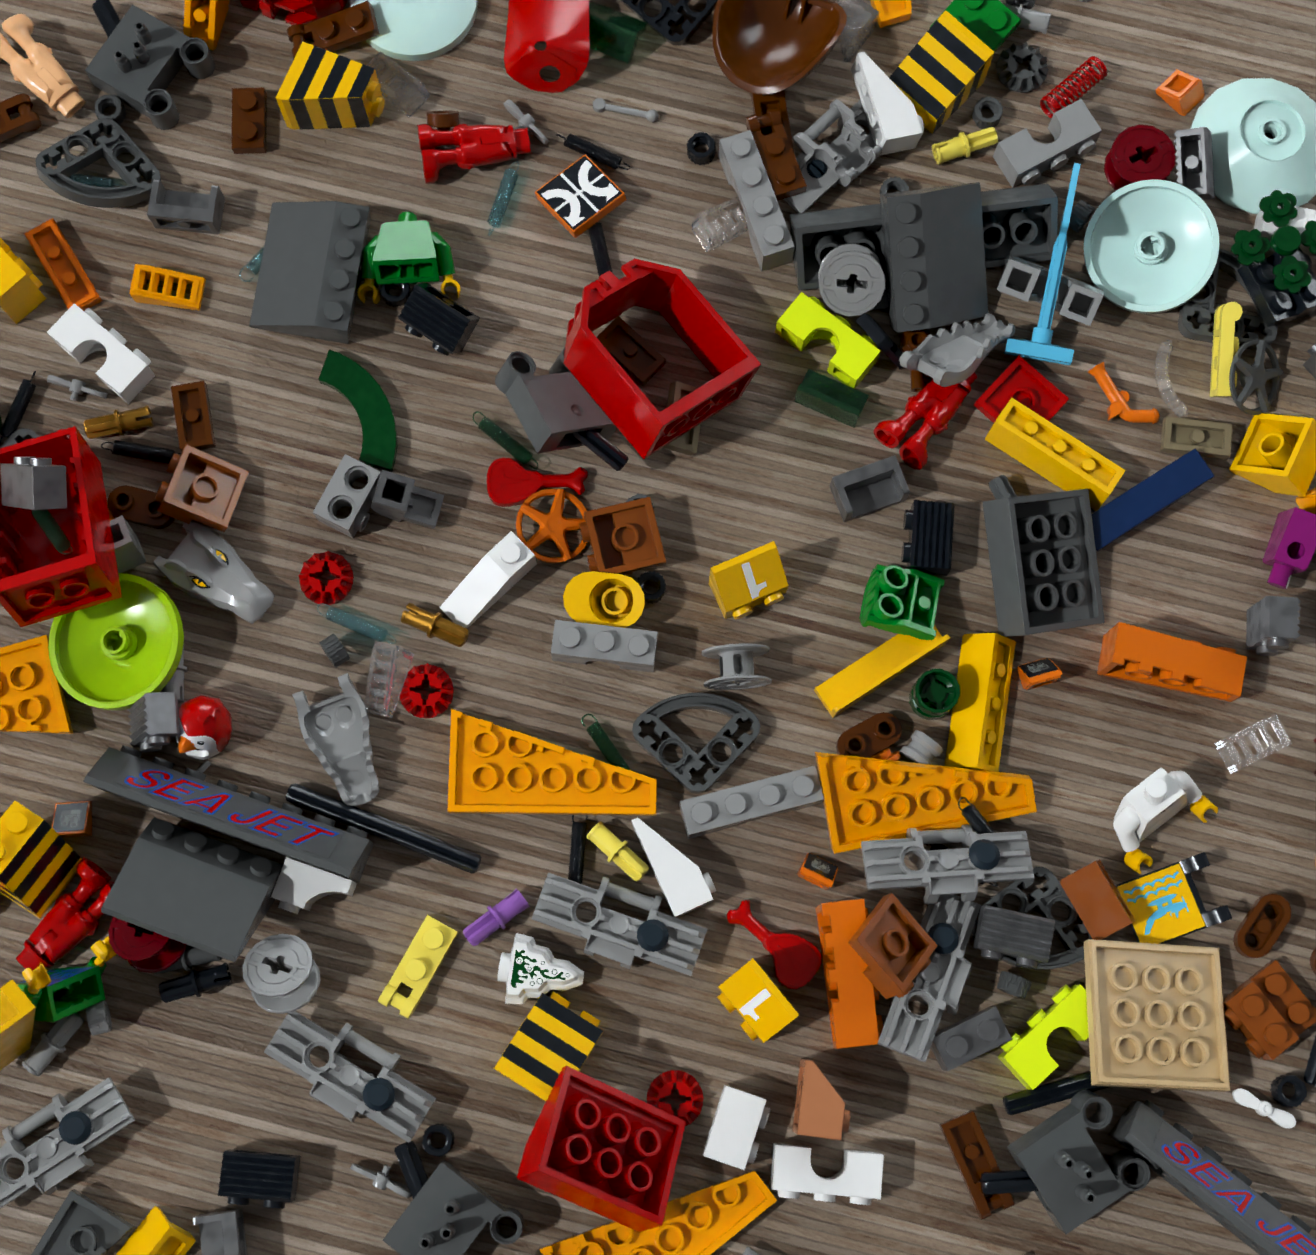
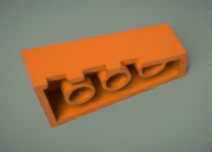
M1118 622L1103 636L1097 674L1232 702L1241 697L1247 656L1236 654L1237 651L1232 648H1214L1203 645V643L1198 641L1185 640Z
M864 898L821 903L816 907L833 1049L876 1045L883 1029L882 1016L876 1015L875 1001L879 1000V991L863 974L868 965L848 943L869 916L868 910L865 908Z

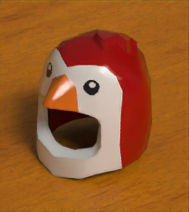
M200 695L186 700L178 708L180 734L176 736L179 753H185L188 757L199 760L209 759L221 753L228 745L233 731L231 714L221 700Z

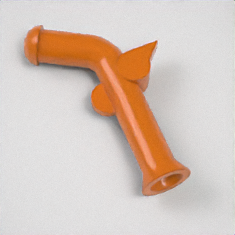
M1105 362L1096 365L1087 372L1094 376L1111 403L1107 409L1109 415L1107 421L1118 415L1129 423L1156 424L1159 421L1160 414L1156 408L1133 410L1128 406L1129 393L1125 390H1118L1105 370Z

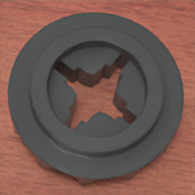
M1027 42L1023 45H1015L1013 43L1008 49L1003 50L996 65L997 75L1001 83L1008 89L1020 93L1030 92L1040 87L1046 79L1049 70L1047 69V57L1042 56L1039 47L1034 49L1028 46ZM1029 60L1028 70L1019 71L1016 75L1018 63L1022 64L1024 61Z

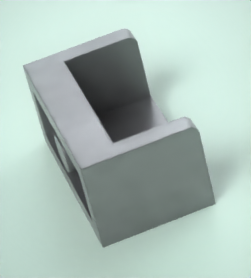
M153 179L147 216L153 226L158 229L219 235L225 197L219 186L212 185L210 194L166 190L160 180Z
M896 455L834 476L829 486L843 522L906 501L910 493Z
M243 1208L200 1214L192 1217L193 1225L199 1224L202 1255H247Z

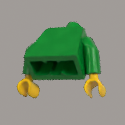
M402 212L398 216V221L383 223L379 234L375 235L362 251L361 278H365L364 284L358 289V297L365 303L366 292L373 290V302L378 304L381 295L374 286V279H376L377 284L440 281V276L443 275L444 282L441 285V292L446 295L444 290L452 286L457 290V298H459L460 285L453 279V273L456 272L450 245L438 232H431L428 221L417 220V216L412 212Z
M109 936L103 941L98 940L90 947L96 957H92L87 966L55 968L46 971L43 963H41L33 971L31 968H27L22 972L25 980L17 983V985L36 1007L34 1020L56 1022L106 1000L101 975L107 967L106 962L117 955L109 943Z

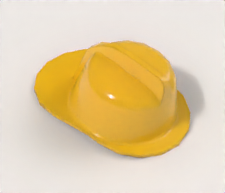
M595 571L582 572L570 580L563 594L564 607L568 615L580 623L627 628L636 623L645 607V596L640 584L632 577L622 574Z

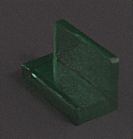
M589 1L590 48L629 63L633 58L638 37L646 30L647 23L596 2Z
M808 369L802 383L797 388L794 402L855 428L869 395Z

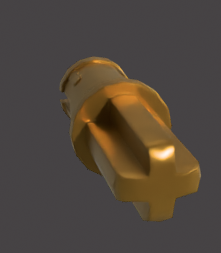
M147 405L119 412L116 409L114 414L86 419L84 421V431L89 439L117 433L123 436L126 431L153 427L154 423L152 417L138 419V417L151 414V410Z
M412 603L406 606L409 612L403 611L401 623L427 633L428 638L435 636L457 647H462L467 641L468 629L442 618L443 615L439 612L433 614Z

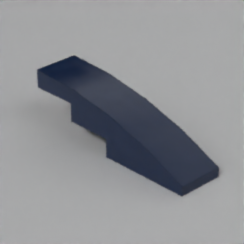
M1196 448L1091 514L1097 551H1100L1125 533H1129L1154 515H1158L1215 477Z

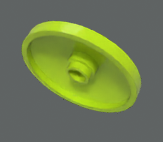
M118 573L122 598L54 617L49 634L48 651L50 664L60 685L69 695L81 703L103 710L130 709L145 693L160 692L173 677L183 651V624L179 611L172 599L154 583L127 573Z

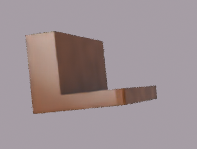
M1100 859L1061 879V886L1093 940H1102L1136 921Z

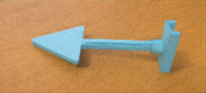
M1074 163L1060 231L1053 246L1038 325L1033 328L1031 340L1008 338L1004 353L1006 355L1017 357L1020 355L1023 358L1068 366L1072 363L1074 350L1051 344L1053 330L1050 329L1067 251V231L1081 165L1079 163Z

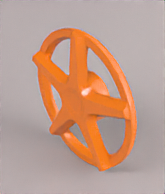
M544 489L529 496L518 511L516 518L517 536L535 554L536 559L547 563L566 562L576 557L587 544V542L583 543L582 540L579 546L571 552L565 536L567 531L580 529L579 523L585 522L584 512L587 510L577 497L566 492L564 489ZM555 496L551 510L548 513L530 506L534 500L540 497ZM565 498L579 509L583 519L565 518L563 516ZM524 514L539 524V530L527 542L522 532V518ZM546 540H551L557 546L561 557H547L537 553L534 549Z

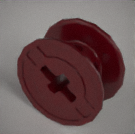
M1140 124L1128 127L1118 134L1105 158L1104 172L1107 182L1117 191L1128 184L1142 180H1166L1175 166L1176 151L1173 142L1165 132L1154 126Z
M113 917L109 928V943L114 952L127 960L130 966L140 972L156 973L166 970L179 960L187 947V944Z

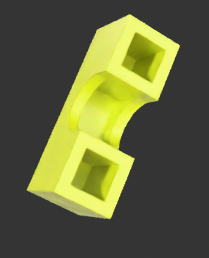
M803 292L797 296L776 324L775 333L800 352L812 340L824 339L829 341L834 346L836 354L830 360L827 372L852 391L876 364L880 354L878 346L870 337L866 335L860 336L851 329V325L846 319L839 315H832L825 310L824 304L814 296L808 297Z
M1066 984L1060 988L1051 998L1055 1002L1046 1011L1042 1008L1037 1010L1026 1021L1029 1027L1020 1036L1015 1032L1011 1035L1012 1040L1000 1046L1004 1051L998 1058L1026 1089L1034 1090L1059 1066L1047 1050V1039L1053 1030L1059 1027L1064 1028L1077 1041H1085L1089 1037L1086 990L1081 984L1072 985L1071 987Z

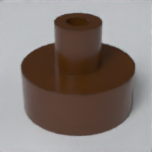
M443 110L426 113L427 124L431 127H437V130L450 131V127L460 125L459 111Z

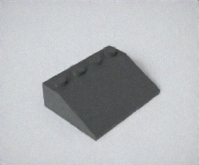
M980 182L880 194L890 327L898 333L930 329L953 324L954 322L985 317V314L988 313Z
M339 201L272 202L250 319V328L349 344L362 271V251L367 243L370 226L369 207Z
M1079 489L984 501V519L999 634L1004 637L1023 636L1105 623L1089 490Z
M154 817L138 837L102 905L101 912L235 962L275 901V898H272L271 895L283 865Z

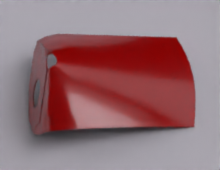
M509 0L504 64L507 74L531 90L551 94L563 92L566 88L577 83L584 73L589 60V0ZM545 42L547 46L544 50H537L535 44ZM545 66L556 67L560 72V77L553 82L545 81L540 76V70Z

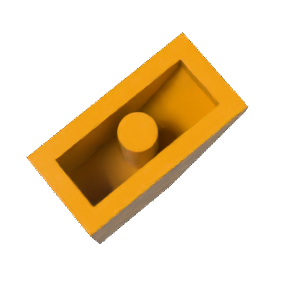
M185 0L183 34L190 38H200L206 42L209 50H215L229 9V0Z

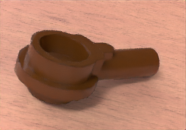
M927 329L904 332L900 340L901 350L903 352L913 351L925 340L930 332ZM911 370V391L919 392L924 388V373Z

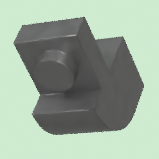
M382 470L371 508L378 514L398 522L405 520L434 529L444 495L414 486L415 479Z

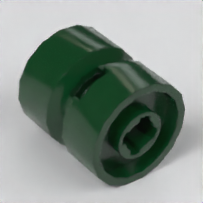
M931 669L924 672L912 686L909 694L912 710L919 717L926 720H938L944 717L958 702L960 696L959 683L950 672L943 669Z

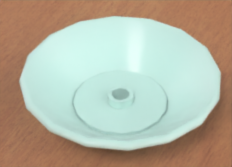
M1272 78L1240 79L1218 88L1197 109L1190 129L1208 127L1211 131L1214 195L1223 203L1251 214H1258L1260 211L1259 202L1263 197L1270 196L1274 190H1279L1283 194H1293L1297 199L1295 206L1298 207L1308 203L1316 195V102L1299 88ZM1265 133H1270L1273 139L1266 137Z

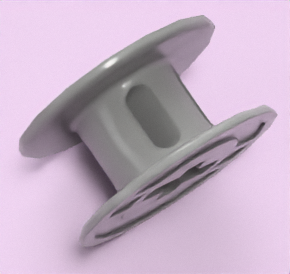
M855 243L843 244L831 250L821 262L818 271L820 295L825 304L835 313L845 316L862 315L872 310L881 300L885 290V274L878 256L868 247ZM850 274H855L857 280H854L853 285H847L846 280L849 279Z
M740 643L718 645L702 650V656L719 659L720 677L705 681L704 687L715 690H741L771 684V678L754 675L753 657L768 653L770 647L762 644Z
M278 934L261 940L247 953L242 966L243 979L251 990L257 1005L271 1013L284 1014L294 1012L305 1006L317 993L321 981L320 969L312 958V951L304 940L295 935Z

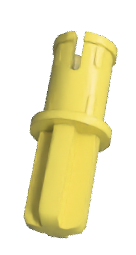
M994 127L968 135L960 132L953 139L932 144L934 159L939 165L962 156L968 158L971 152L996 144L998 142L997 133Z
M598 822L590 830L586 838L608 856L607 861L609 863L614 862L634 881L641 880L648 872L649 866L627 847L628 842L626 840L622 842L603 825V822Z

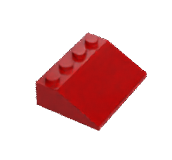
M564 1066L526 1142L517 1179L638 1232L662 1226L686 1121L569 1066Z

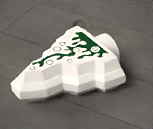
M516 933L511 953H501L498 981L506 982L505 1004H525L528 998H539L542 993L546 995L550 990L566 991L583 985L585 972L570 961L554 958L549 948L536 945L534 937Z

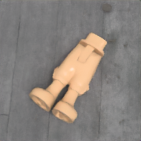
M16 14L7 18L2 23L3 31L11 40L18 43L24 49L28 58L25 59L23 56H20L0 32V61L5 60L10 64V71L14 80L23 83L38 98L49 105L52 110L60 111L66 118L72 117L85 105V100L78 94L79 88L52 55V49L34 41L31 36L34 29L31 19L25 14Z

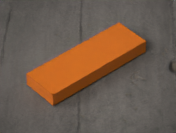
M53 218L24 234L68 309L75 303L85 311L87 308L102 302L101 297Z

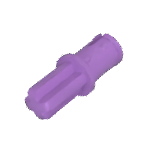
M515 889L495 906L491 907L489 905L487 907L488 911L463 930V934L472 946H477L500 927L504 930L506 923L530 906L522 894Z

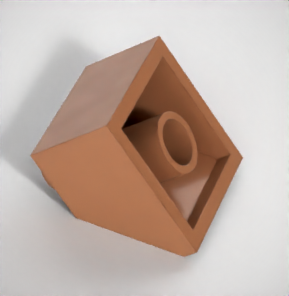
M800 1059L792 1131L797 1135L841 1140L842 1132L848 1133L850 1111L845 1109V1102L817 1065L811 1060Z

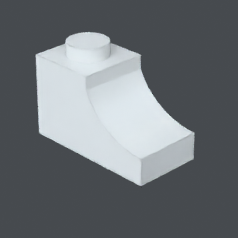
M286 857L271 897L280 900L278 908L298 914L300 908L310 911L312 904L322 897L332 894L352 896L357 883Z

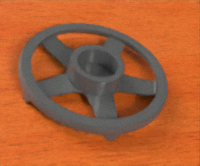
M1250 340L1244 343L1234 355L1230 367L1229 386L1232 398L1237 407L1249 415H1259L1270 411L1269 407L1276 398L1280 376L1283 374V370L1279 368L1277 356L1272 347L1266 343V340ZM1250 346H1257L1254 364H1249L1240 358L1243 351ZM1265 352L1270 358L1271 369H1264ZM1236 367L1241 370L1240 382L1243 387L1239 395H1237L1235 388ZM1273 379L1272 388L1267 398L1265 383ZM1255 391L1260 407L1256 409L1246 408L1243 403Z

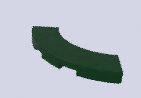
M329 349L318 380L321 384L329 386L343 395L356 410L363 434L362 451L359 461L378 469L393 472L397 454V431L393 411L386 395L376 380L362 366L352 359Z

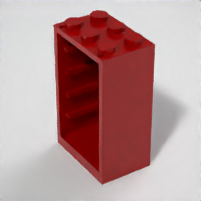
M76 426L60 429L54 433L26 439L23 442L0 448V464L14 463V457L35 456L36 458H52V464L66 466L67 508L30 510L2 506L0 467V604L20 627H24L122 598L101 463Z

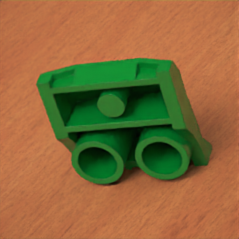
M877 564L872 570L864 590L859 617L861 625L863 627L872 626L897 634L910 635L921 640H933L936 637L934 623L938 598L945 580L916 569H903L897 565L886 567Z

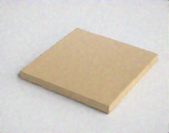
M1093 939L1083 941L1091 1085L1211 1092L1230 1091L1219 948Z

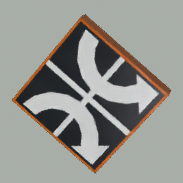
M586 154L535 191L536 198L574 238H577L626 201L625 193Z

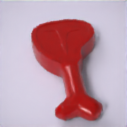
M499 458L493 461L488 469L486 478L487 492L490 500L495 505L501 507L523 504L529 496L544 488L569 487L581 496L585 492L583 482L588 477V472L583 467H578L569 474L544 475L538 471L525 470L513 459Z
M750 900L741 901L737 910L728 911V922L744 926L762 942L766 951L771 954L774 960L775 976L778 982L785 988L793 990L802 988L819 971L822 964V955L818 948L800 936L790 933H774L768 930L752 915Z

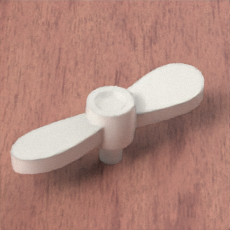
M1235 1089L1232 1092L1235 1102L1255 1109L1256 1113L1260 1116H1268L1280 1127L1293 1128L1296 1125V1119L1292 1114L1273 1108L1269 1102L1260 1101L1249 1091Z

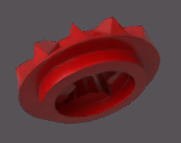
M330 551L319 554L314 553L309 560L303 562V567L298 575L301 590L305 596L314 603L321 605L335 604L344 599L350 592L354 581L353 570L348 561L342 555ZM326 565H328L330 574L336 576V578L328 581L324 591L321 580L313 576L322 575Z
M428 663L413 666L409 672L403 675L400 687L398 688L403 707L410 714L419 718H433L442 714L451 704L454 694L453 683L449 675L441 667ZM426 677H428L430 687L441 691L429 694L428 699H426V705H424L422 695L412 691V689L423 687Z
M670 1070L660 1074L652 1081L647 1092L648 1104L685 1120V1126L690 1125L699 1116L703 1107L704 1097L700 1084L692 1075L684 1071ZM673 1083H676L679 1095L691 1097V1100H686L679 1104L677 1115H674V1110H672L670 1103H665V1101L659 1102V1098L671 1095Z

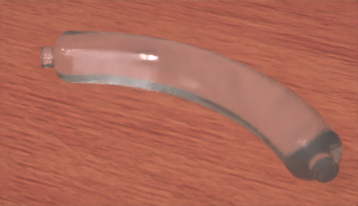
M1167 339V341L1160 344L1155 360L1156 383L1161 397L1170 410L1178 417L1184 416L1186 418L1189 415L1187 412L1188 408L1174 392L1169 379L1168 364L1173 345L1171 344L1172 341Z

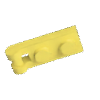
M1228 302L1220 305L1215 310L1210 397L1224 398L1231 396L1229 386L1230 367L1233 357L1239 349V339L1234 337L1235 321L1239 320L1243 313L1241 305L1237 302ZM1235 371V388H1236V385H1237V372Z
M427 915L389 983L382 991L378 1002L386 1007L389 1005L400 1010L399 1014L409 1019L459 932ZM402 983L413 989L408 998L397 992Z

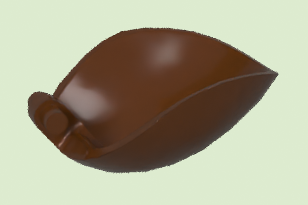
M718 0L715 6L712 30L716 60L725 76L739 88L756 94L780 92L802 81L826 60L843 32L847 22V15L838 3L830 0Z

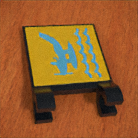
M1205 852L1115 885L1136 920L1130 926L1138 943L1164 944L1232 919L1227 905L1206 911L1194 884L1191 872L1210 866Z

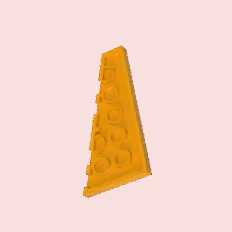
M48 635L0 648V732L74 734L63 688L55 677L50 664Z
M451 709L448 813L656 816L657 779L596 760L593 757L570 751L564 747Z
M815 752L820 785L824 796L823 802L831 849L834 854L860 849L862 841L906 838L908 828H916L917 831L961 828L962 825L969 824L958 806V801L961 797H965L970 803L974 804L987 822L1037 812L1033 782L1029 775ZM965 799L960 800L962 810L970 805Z
M755 1170L668 1201L662 1226L638 1232L613 1221L544 1246L539 1250L543 1255H711L774 1204L777 1199Z

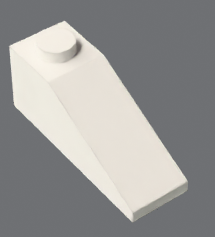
M865 52L858 53L851 71L875 146L879 145L882 148L881 155L915 149L924 133L922 117L917 115L914 104L871 58Z
M511 531L480 560L440 606V609L453 623L469 628L537 565L535 554Z
M639 818L631 820L673 917L678 918L713 901L711 893L716 892V888L709 873L702 874L696 864Z

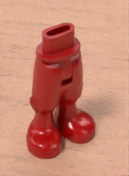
M428 124L417 125L426 184L435 183L438 179L439 171L446 166L457 164L462 169H472L476 166L492 165L511 160L512 158L514 160L517 159L518 154L531 153L527 128L513 129L512 125L507 127L503 125L460 124L455 126L452 131L433 129ZM445 145L460 146L452 150H435L436 147Z
M973 373L963 382L948 387H941L934 383L933 380L930 381L918 394L908 398L905 406L906 412L895 420H886L878 423L873 430L875 437L884 446L891 449L896 448L915 422L923 418L922 426L899 450L900 457L908 466L921 470L928 460L926 448L932 435L941 434L948 429L949 421L955 415L966 396L971 392L970 385L976 380L977 375Z
M83 858L78 863L76 869L81 877V882L72 894L67 893L57 898L53 908L41 920L28 940L24 942L25 949L16 957V960L25 969L31 968L33 971L41 963H43L44 967L52 968L54 963L63 958L87 936L94 935L99 925V918L104 915L101 912L102 905L115 882H108L111 879L110 875L91 860ZM102 888L97 900L88 909L81 912L84 903Z

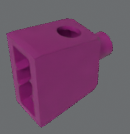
M1297 507L1278 513L1263 557V563L1273 566L1267 580L1268 584L1281 589H1287L1292 574L1307 570L1316 549V514ZM1287 549L1290 551L1291 557L1288 555Z

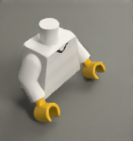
M1161 767L1123 797L1114 816L1113 826L1123 850L1127 852L1124 857V863L1135 872L1141 874V862L1149 867L1153 864L1152 857L1138 849L1140 842L1186 807L1188 803H1191L1190 811L1204 823L1207 822L1204 818V813L1208 809L1213 810L1216 814L1218 813V808L1207 797L1202 795L1200 789L1187 773L1183 771L1167 773Z

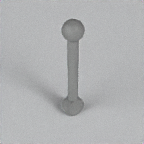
M597 98L593 101V109L598 113L608 110L644 117L649 122H655L659 117L658 112L654 109H650L647 112L607 104L602 98Z

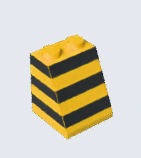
M945 10L889 78L914 104L917 115H920L923 119L924 128L933 134L984 83L994 51Z
M302 41L275 97L285 123L291 129L371 127L375 116L379 117L382 114L385 105L381 84L378 81L374 68Z
M14 800L0 818V893L41 919L76 875L77 865L82 858L43 818Z
M554 991L550 997L543 993L540 995L494 1067L495 1070L544 1101H547L562 1068L569 1066L580 1071L604 1032L598 1028L601 1022L599 1019L584 1010L580 1016L568 1009L571 1002Z

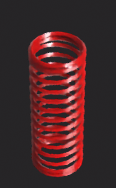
M1094 56L1084 61L1079 68H1076L1071 75H1068L1063 82H1060L1059 85L1055 86L1051 92L1047 93L1040 100L1043 112L1052 118L1053 114L1046 108L1044 100L1047 101L1049 108L1054 113L1062 109L1061 105L1067 107L1065 102L1070 105L1078 101L1079 98L1083 97V94H1087V90H1091V87H1095L1100 80L1107 76L1105 64ZM1092 64L1098 68L1101 74L1093 68Z

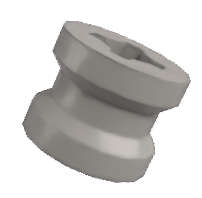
M915 730L911 735L912 741L910 744L903 746L899 753L907 762L930 764L933 757H938L943 749L931 737L919 730Z

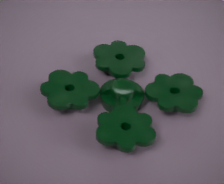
M1274 190L1270 196L1263 197L1259 202V208L1264 212L1263 220L1267 223L1273 222L1278 228L1273 232L1271 240L1269 241L1266 237H1261V232L1257 229L1251 230L1250 233L1246 230H1240L1234 236L1235 244L1231 247V252L1234 255H1238V261L1241 265L1249 266L1253 262H1263L1265 253L1272 246L1276 253L1285 256L1281 264L1273 268V274L1276 276L1274 286L1278 290L1284 291L1288 289L1290 293L1296 294L1300 287H1307L1311 283L1312 277L1307 272L1308 264L1305 261L1298 262L1291 255L1297 252L1301 244L1309 247V251L1312 254H1316V222L1313 220L1308 221L1305 225L1306 230L1302 234L1295 227L1287 226L1290 219H1294L1298 214L1295 208L1297 199L1291 193L1283 194L1279 190Z

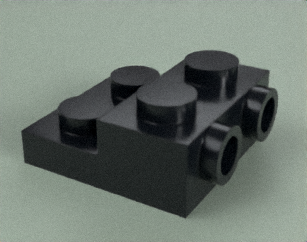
M1300 247L1291 256H1294L1298 262L1305 261L1308 264L1307 272L1310 273L1312 280L1307 287H1300L1296 294L1290 293L1288 289L1284 291L1278 290L1274 286L1276 276L1273 274V268L1281 264L1282 259L1285 257L1284 255L1275 252L1261 263L1253 262L1251 265L1242 266L1237 270L1267 327L1306 317L1316 312V277L1311 269V258L1303 253Z

